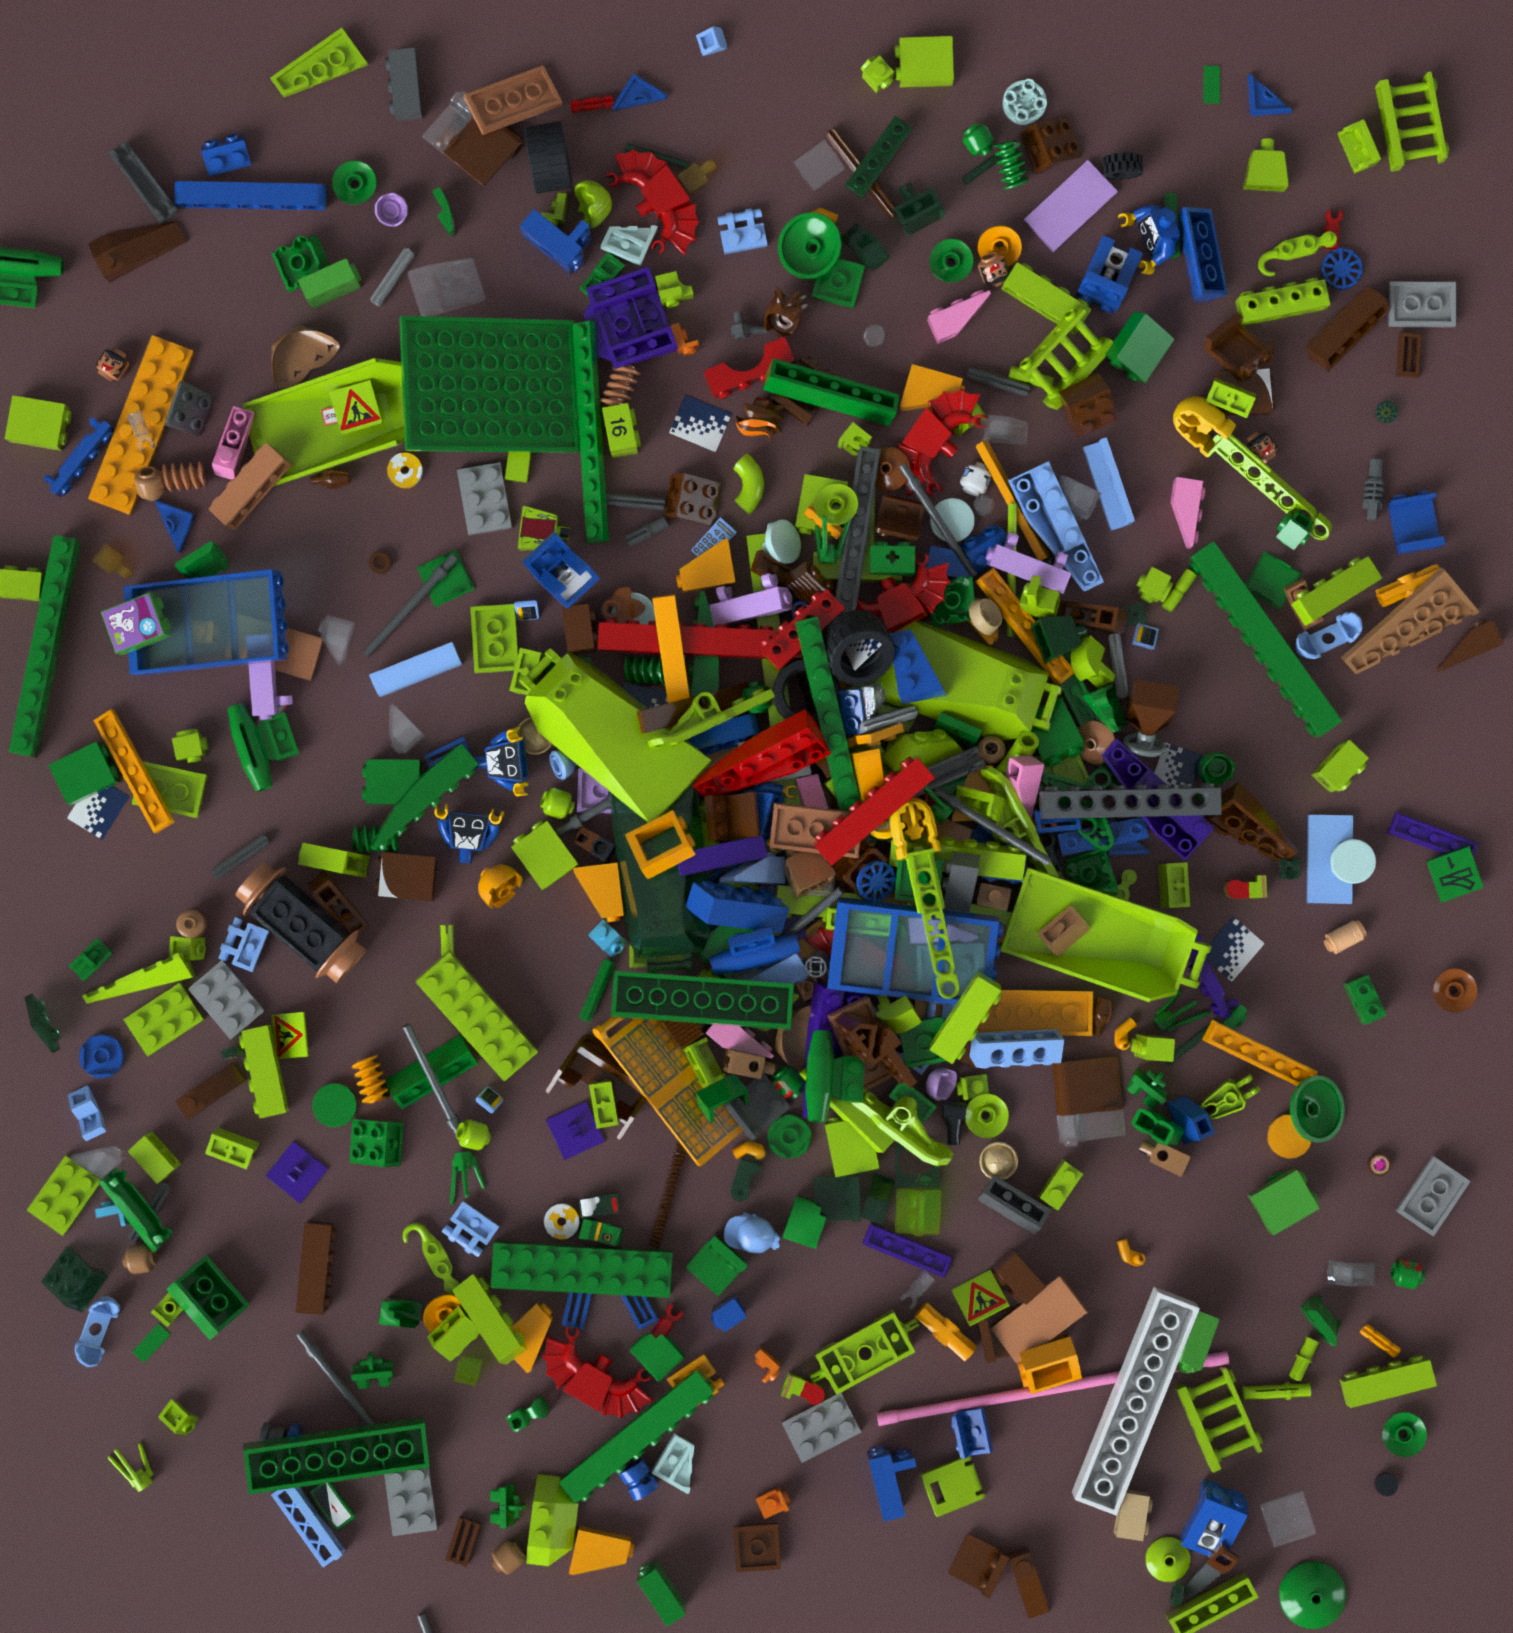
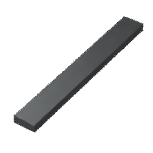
M860 446V450H858L852 487L858 498V510L851 519L843 545L835 596L845 608L843 613L856 610L881 451V449Z

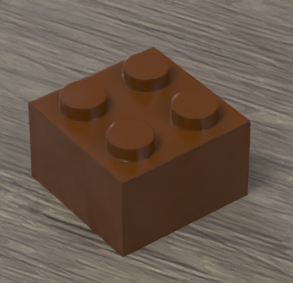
M1099 373L1059 391L1067 424L1077 438L1117 420L1110 388Z
M589 604L574 605L568 609L562 607L568 653L577 655L596 652L598 633L593 631V625L597 624L594 609H590Z
M1012 1249L992 1266L996 1271L993 1273L995 1278L1003 1287L1005 1285L1010 1287L1008 1292L1018 1303L1023 1301L1027 1305L1046 1288Z

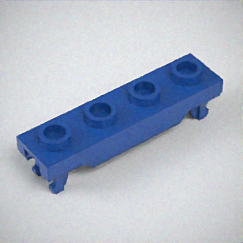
M91 417L89 423L96 430L93 434H86L59 468V477L56 479L51 475L44 476L43 480L51 485L50 491L61 498L62 495L65 496L72 489L73 481L85 473V466L88 462L95 460L100 453V447L111 440L115 428L103 420L102 423H99L98 420Z
M1143 817L1109 824L1114 837L1113 845L1149 838L1146 822ZM1094 827L1085 828L1082 830L1084 832H1091ZM1097 828L1095 834L1092 835L1091 838L1094 839V837L1097 836L1100 839V846L1104 844L1108 846L1109 844L1107 842L1109 838H1101L1098 835V832L1102 830L1100 828ZM1077 831L1057 834L1061 856L1095 849Z

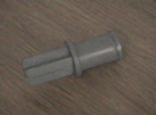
M660 516V518L646 525L643 523L642 527L626 534L625 539L629 546H633L647 538L652 539V536L665 529H669L665 518Z

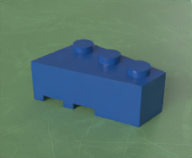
M911 629L889 633L895 647L893 663L898 694L902 703L906 704L947 696Z

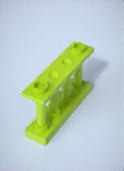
M1432 71L1424 75L1422 78L1423 82L1393 87L1389 85V80L1386 79L1380 80L1375 86L1391 172L1400 171L1405 165L1406 160L1437 155L1439 164L1448 158L1449 145L1444 140L1435 92L1437 91V81L1432 77ZM1425 91L1427 104L1399 109L1393 106L1392 99L1394 96ZM1429 112L1431 125L1405 130L1397 127L1396 120L1399 117ZM1433 134L1434 147L1405 151L1401 148L1400 142L1402 139Z
M1074 306L1067 310L1064 318L1032 354L1022 360L1020 367L1016 370V373L1028 378L1031 375L1047 392L1043 402L1047 407L1055 410L1062 406L1059 391L1086 379L1106 357L1105 354L1113 344V341L1109 338L1102 336L1097 338L1081 320L1087 312L1083 308ZM1074 326L1091 344L1090 349L1085 354H1082L1066 336ZM1059 343L1076 359V364L1069 371L1051 352ZM1044 359L1062 376L1061 381L1055 387L1037 369Z
M1225 1366L1219 1367L1222 1376L1192 1389L1190 1387L1186 1388L1183 1383L1174 1386L1207 1464L1213 1473L1221 1470L1219 1462H1222L1223 1458L1250 1446H1253L1260 1453L1262 1452L1260 1445L1263 1444L1258 1431H1253L1233 1384L1236 1382L1232 1370H1227ZM1227 1384L1231 1394L1230 1397L1202 1409H1195L1192 1401L1195 1400L1196 1396ZM1234 1404L1236 1405L1240 1417L1210 1430L1208 1428L1204 1429L1201 1423L1204 1417ZM1242 1425L1245 1426L1249 1435L1248 1438L1223 1449L1213 1450L1210 1444L1213 1438Z

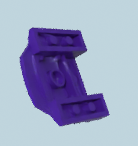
M649 267L586 288L590 303L584 313L585 321H595L597 354L601 358L612 361L615 369L655 356L660 357L678 350Z

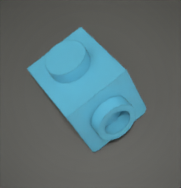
M604 919L588 934L612 958L619 954L627 944V941Z
M112 1200L102 1202L101 1207L95 1209L96 1218L119 1214L121 1227L130 1224Z

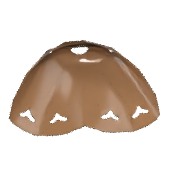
M302 325L296 326L277 338L271 346V366L276 388H290L303 381L310 369L319 368L328 363L338 352L340 344L333 337ZM334 344L330 352H328V345ZM317 355L323 356V358H319L317 361H315ZM294 371H301V373L297 374V376L294 377ZM281 377L287 380V382L282 381V383H279L281 381Z
M811 1005L792 1011L791 1029H778L774 1041V1050L790 1067L794 1066L799 1073L802 1071L801 1066H804Z

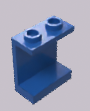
M1428 490L1416 492L1413 497H1407V494L1397 495L1393 497L1394 500L1388 503L1397 555L1440 548L1445 545L1444 536L1439 537L1432 500L1437 497L1436 493L1429 494Z

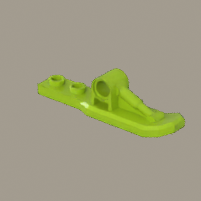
M762 688L751 693L752 698L745 701L744 697L732 702L733 707L721 712L713 695L709 692H702L692 700L689 709L681 716L671 731L665 735L651 737L647 743L650 748L672 747L770 701L775 695L772 689L764 691ZM699 699L706 700L708 704L707 709L700 707Z
M991 766L981 769L982 778L991 786L994 794L1005 799L999 822H996V824L1004 829L1006 828L1010 833L1047 855L1037 830L1011 781ZM992 832L995 842L1000 844L1009 843ZM1027 854V858L1034 864L1036 870L1059 877L1052 862L1046 866Z
M863 1089V1103H851L870 1117L881 1130L922 1161L935 1166L947 1165L951 1161L954 1154L949 1147L934 1141L926 1133V1129L917 1117V1103L913 1098L903 1096L891 1108L878 1100L873 1093Z

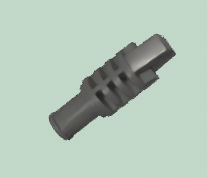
M1381 459L1369 460L1368 479L1364 481L1362 509H1367L1366 521H1375L1377 510H1382L1385 483L1382 480L1384 460Z

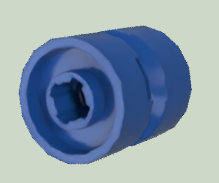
M644 1458L631 1463L619 1473L623 1483L629 1485L628 1491L634 1501L646 1497L659 1487L654 1476L648 1474L650 1469Z

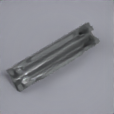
M126 140L118 148L108 152L160 224H163L179 212Z
M977 746L927 767L935 777L927 786L934 790L985 767V762L981 760ZM922 789L912 798H916L927 792L924 789Z

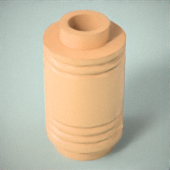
M1352 920L1326 934L1324 945L1329 952L1333 951L1334 954H1338L1364 940L1366 931L1360 921Z

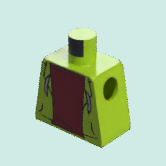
M523 506L518 541L519 550H535L553 532L562 540H569L570 527L558 526L557 515Z

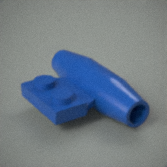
M760 927L751 933L735 934L732 938L728 939L729 949L709 959L714 975L737 973L775 963L799 952L800 948L796 934L774 936L771 927Z

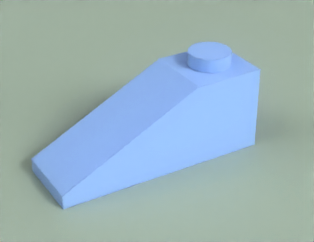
M767 852V858L743 863L720 877V882L763 885L785 884V872L783 869L785 857H776L775 852Z
M799 951L775 963L754 968L748 973L740 975L739 980L794 984L796 982H803L809 974L805 970L806 960Z

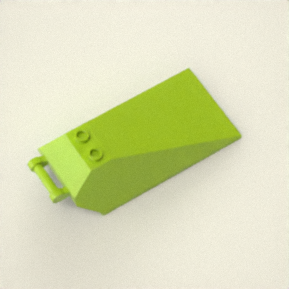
M373 358L242 404L243 409L255 413L249 434L254 455L259 447L268 443L292 464L273 487L405 442L401 362ZM371 380L383 423L341 435L338 423L324 425L321 410L333 407L329 395L330 391Z
M916 621L899 631L911 629L947 696L903 704L898 694L893 662L886 673L877 680L868 684L857 685V689H861L863 695L900 708L913 705L916 707L918 714L937 720L942 712L982 730L980 734L982 737L996 736L1002 741L1017 739L1021 732H1031L1032 726L1049 731L1052 712L1057 697L1062 692L1060 686L1046 683L1049 676L1047 671L1027 659L921 621ZM1046 691L1049 692L1042 718L1039 720L1035 716L1043 692Z
M549 648L545 652L543 659L526 676L523 675L519 679L520 683L530 691L525 698V705L538 733L647 823L662 816L712 762L710 758L687 740L672 747L650 748L647 742L651 737L665 735L672 728L666 727L648 733H641L637 711L647 709V707L600 669L572 653H567L563 658H560ZM551 662L556 664L537 685L532 683Z
M1028 867L1001 951L1150 1002L1176 995L1180 984L1198 988L1200 983L1198 979L1206 955L1210 953L1212 946L1195 941L1198 930L1177 917ZM1072 905L1091 929L1060 956L1056 957L1037 933L1068 906ZM1193 948L1198 950V954L1190 977H1186L1183 974Z

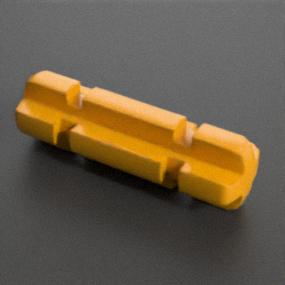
M811 504L804 514L810 520L813 518V522L822 528V520L816 515L814 505ZM827 524V532L830 531L832 537L839 539L844 528L840 525Z
M1365 1324L1361 1328L1360 1333L1363 1336L1369 1338L1371 1342L1386 1351L1393 1358L1400 1353V1347L1391 1343L1392 1341L1377 1330L1374 1331V1328L1369 1324Z

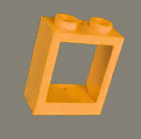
M673 810L625 834L638 865L647 879L696 855L692 848L695 846V842L690 833L686 835L684 831L687 825L683 817H677ZM675 826L682 844L648 860L641 843Z
M1071 1337L1019 1352L1021 1361L1017 1362L1020 1377L1023 1386H1028L1031 1394L1082 1379L1077 1353Z

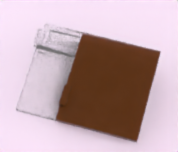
M457 91L452 96L448 107L426 130L422 137L484 187L510 156L514 158L525 145V139L509 126L482 135L464 100V94L467 92Z
M1118 1056L1068 1060L1052 1064L1060 1143H1064L1065 1147L1077 1146L1078 1141L1126 1136Z

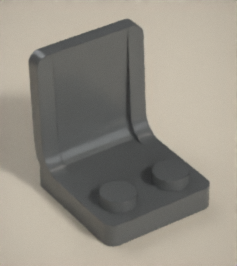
M763 1074L761 1079L755 1078L745 1086L748 1091L749 1104L745 1105L739 1097L725 1104L726 1109L751 1141L756 1139L763 1129L789 1109L788 1102L775 1089L770 1079Z

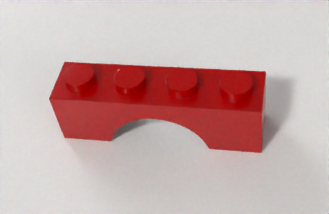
M785 336L765 344L761 362L749 371L733 370L724 362L703 371L713 398L719 397L722 400L731 396V392L734 390H746L752 386L751 383L758 380L764 382L766 372L773 358L795 364V359Z

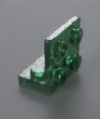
M858 1175L813 1178L814 1201L816 1206L821 1207L820 1215L826 1217L825 1222L845 1220L861 1222Z
M66 1246L41 1282L65 1307L83 1312L108 1278V1275L100 1269L89 1266L71 1247Z

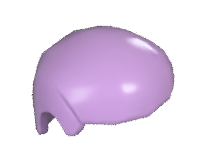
M384 194L379 197L375 204V215L379 222L385 226L395 227L402 224L407 218L408 205L399 194Z
M944 1067L932 1071L926 1080V1092L930 1098L940 1101V1099L947 1100L956 1086V1072Z

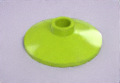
M838 483L829 484L816 494L814 510L820 520H822L823 516L827 517V524L841 525L847 523L855 516L858 510V498L855 492L846 485ZM838 505L840 509L834 510L833 506Z
M980 1094L968 1103L965 1122L968 1129L974 1135L981 1138H992L999 1135L1007 1126L1009 1119L1008 1108L998 1096ZM984 1111L989 1113L987 1119H983L981 1116Z
M1168 1536L1161 1537L1149 1546L1145 1558L1146 1566L1156 1579L1164 1582L1176 1581L1187 1572L1190 1565V1554L1186 1547L1181 1546L1179 1539ZM1168 1557L1173 1558V1562L1170 1565L1165 1563Z

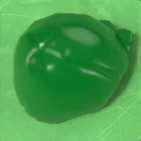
M1209 752L1202 756L1198 763L1200 779L1207 784H1214V786L1222 785L1223 782L1230 780L1236 771L1235 763L1221 752Z

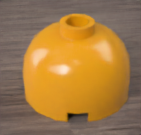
M503 864L494 865L482 871L478 891L483 901L490 908H493V905L499 908L514 897L516 893L512 891L516 886L520 888L523 879L510 866Z

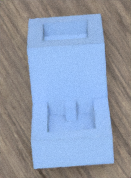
M87 1085L68 1094L70 1109L79 1120L81 1134L85 1141L105 1133L106 1128L103 1115L90 1087Z

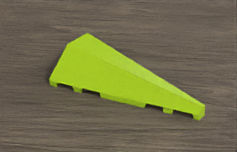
M176 953L170 958L158 961L151 966L140 969L116 980L114 983L102 986L82 996L88 1004L194 978L196 974L191 962L185 960L183 953Z
M806 1068L799 1073L805 1080ZM832 1097L830 1107L843 1121H848L876 1152L884 1153L895 1141V1139L881 1130L870 1117L850 1102H840Z

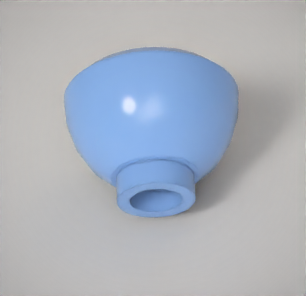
M554 750L550 754V765L554 774L561 780L567 779L573 773L577 764L560 750Z

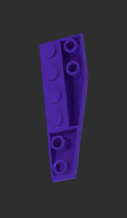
M1115 739L1101 754L1121 786H1126V790H1134V785H1148V789H1156V785H1167L1118 739ZM1153 794L1147 800L1151 807L1157 804V798ZM1176 794L1170 797L1172 806L1175 807L1179 803V797ZM1128 795L1133 804H1135V798L1132 795ZM1201 815L1143 817L1151 831L1184 861L1187 860L1215 828Z
M814 982L804 1068L807 1069L808 1052L812 1034L815 1030L830 1031L834 1059L843 1056L828 1014L864 997L865 993L827 989L828 982ZM805 1080L803 1087V1117L808 1118Z

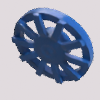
M1338 248L1329 252L1321 264L1323 280L1325 279L1327 285L1337 290H1346L1353 287L1360 280L1363 271L1362 262L1354 251L1345 248ZM1339 253V260H1338V261H1337V259L1333 256V254ZM1342 253L1348 254L1345 260H1343ZM1352 256L1355 259V261L1349 263L1348 261ZM1329 257L1335 263L1334 265L1326 263ZM1358 264V269H1352L1351 266ZM1325 267L1332 268V271L1326 274ZM1349 273H1358L1357 278L1354 279ZM1331 275H1334V276H1335V279H1334L1333 282H1331V281L1328 279V277L1331 276ZM1345 277H1348L1352 283L1346 285ZM1338 279H1342L1343 286L1336 285Z
M881 860L871 861L858 874L856 881L858 893L861 897L871 902L884 900L893 891L896 876L893 868L888 863ZM875 865H879L878 872L875 871ZM883 866L887 868L884 873H882ZM869 869H871L872 872H870L868 875L865 874ZM865 877L866 883L862 884V879ZM868 886V890L864 893L862 888ZM873 890L872 897H868L867 895Z

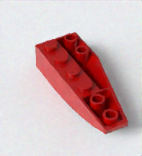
M804 709L764 730L730 752L693 783V787L704 798L711 795L719 796L793 774L830 755L831 751L817 722Z

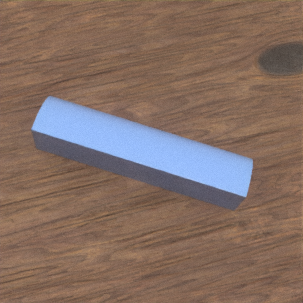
M450 642L372 673L369 676L379 697H383L461 666L462 662L455 645Z

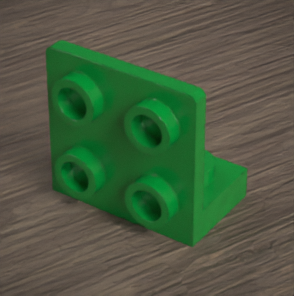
M353 1119L349 1162L378 1167L401 1166L404 1122Z
M714 1233L686 1265V1268L719 1296L735 1277L747 1268L748 1262Z

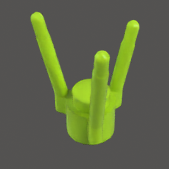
M139 1443L138 1447L145 1471L142 1468L134 1471L120 1451L115 1449V1454L128 1472L111 1455L108 1456V1459L130 1482L132 1487H135L140 1492L153 1483L151 1476L154 1473L149 1466L142 1443Z

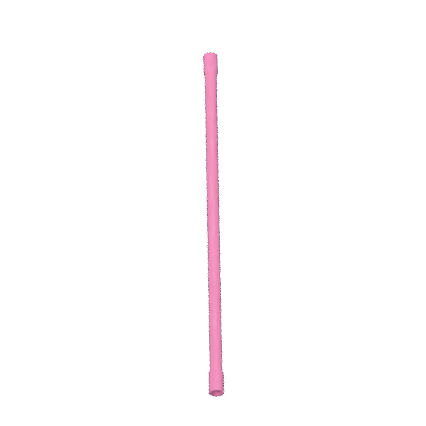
M1227 1351L1207 1354L1203 1368L1229 1364ZM1120 1371L1082 1377V1379L1031 1394L1029 1387L913 1408L876 1413L878 1425L883 1426L904 1420L1113 1384L1116 1382Z

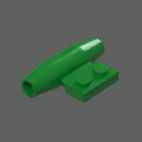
M0 246V305L37 309L39 287L35 277L62 276L64 272V258L37 250Z
M244 703L227 708L231 735L242 767L256 792L273 787L269 760L282 761L300 754L286 713L282 712L273 715L272 719L262 720L256 726Z
M813 1031L808 1052L805 1096L808 1121L810 1122L827 1121L832 1097L840 1102L863 1103L865 1062L859 1057L842 1056L834 1059L830 1031Z

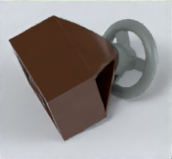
M1135 679L1127 697L1125 720L1139 731L1138 733L1126 735L1123 738V745L1137 755L1146 757L1161 756L1166 752V745L1163 741L1156 738V733L1169 726L1177 711L1179 686ZM1131 740H1137L1136 743L1129 742Z

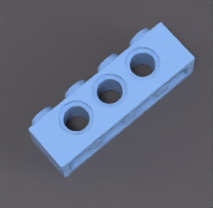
M1057 1029L979 1032L971 1041L970 1058L976 1067L984 1069L992 1066L1052 1065L1053 1063H1061L1064 1038Z

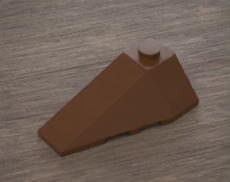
M177 222L107 233L88 245L104 278L111 283L186 243L187 240Z
M1238 782L1221 795L1222 815L1204 816L1219 834L1225 837L1228 834L1238 839V843L1244 846L1245 844L1257 848L1259 853L1279 863H1284L1298 852L1255 796Z

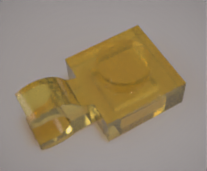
M712 159L708 160L701 167L694 163L677 176L691 195L708 183V179L705 176L716 171L717 165Z
M107 543L92 560L110 575L116 571L128 579L133 573L121 564L125 558Z

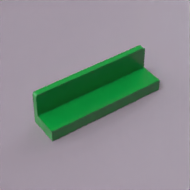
M461 1035L426 1055L441 1086L478 1064ZM418 1060L385 1080L392 1098L402 1110L433 1091Z

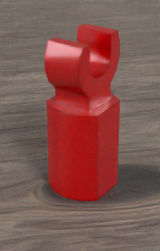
M1327 210L1325 221L1328 224L1325 225V232L1331 231L1335 233L1337 242L1333 247L1327 248L1323 246V248L1335 250L1339 246L1340 226L1338 223L1341 221L1343 213L1339 211L1337 218L1333 219L1330 216L1331 210Z
M668 1305L666 1316L660 1318L650 1334L655 1338L662 1334L666 1338L674 1326L672 1323L682 1317L683 1311L680 1310L676 1316H673L670 1311L674 1305Z

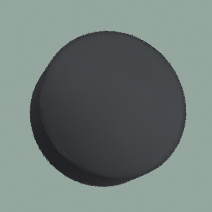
M1381 1473L1375 1478L1374 1486L1381 1495L1391 1496L1397 1491L1398 1482L1392 1474Z

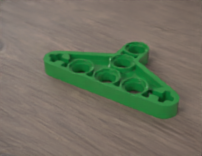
M1097 769L1084 783L1046 772L1042 774V784L1047 787L1048 783L1052 785L1050 787H1059V791H1068V787H1081V791H1090V786H1103V790H1106L1111 783V775L1105 769ZM1097 774H1104L1107 777V783L1098 785L1095 782V776ZM1039 785L1038 797L1039 792H1042L1044 789L1041 785ZM1062 796L1058 804L1060 808H1066L1069 801L1065 796ZM1081 800L1083 808L1086 809L1090 806L1091 800ZM1106 817L1080 818L1081 823L1086 820L1092 822L1094 828L1091 832H1084L1082 829H1077L1076 831L1098 851H1109L1114 844V837ZM1075 821L1067 822L1069 825H1076ZM1097 828H1100L1102 830L1098 832V835L1101 838H1109L1107 842L1109 844L1108 846H1106L1105 844L1100 846V839L1097 836H1095L1094 839L1091 838V836L1095 834Z

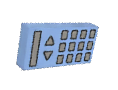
M720 517L691 551L698 557L723 539H728L729 542L737 532Z

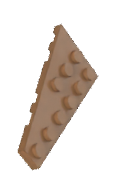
M1441 567L1340 658L1355 674H1358L1380 663L1381 659L1389 655L1394 656L1400 653L1401 649L1407 646L1412 647L1442 632L1444 627L1452 623L1456 625L1462 622V618L1470 614L1474 616L1480 612Z

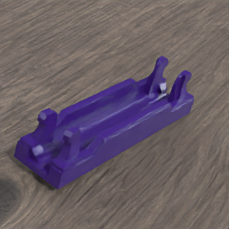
M1197 935L1195 941L1202 942L1201 935ZM1193 948L1188 959L1191 964L1188 966L1190 972L1198 954ZM1205 958L1199 976L1201 982L1199 988L1205 997L1209 996L1212 1001L1210 1007L1213 1013L1221 1018H1226L1232 1014L1230 1009L1235 1005L1238 1006L1239 1002L1236 999L1224 1001L1225 992Z

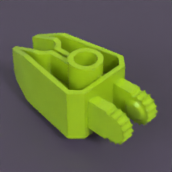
M1251 1074L1238 1081L1228 1078L1201 1102L1200 1107L1203 1109L1209 1105L1216 1106V1109L1208 1113L1210 1120L1218 1119L1244 1109L1246 1100L1261 1090L1259 1086H1256L1244 1093L1240 1088L1251 1082L1253 1079Z

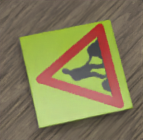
M371 380L329 392L341 435L383 423Z
M305 1012L271 1015L278 1059L309 1057Z
M991 1269L951 1290L969 1326L1010 1306Z

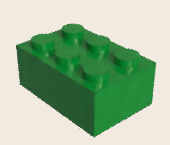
M207 1255L166 1289L209 1340L250 1306Z

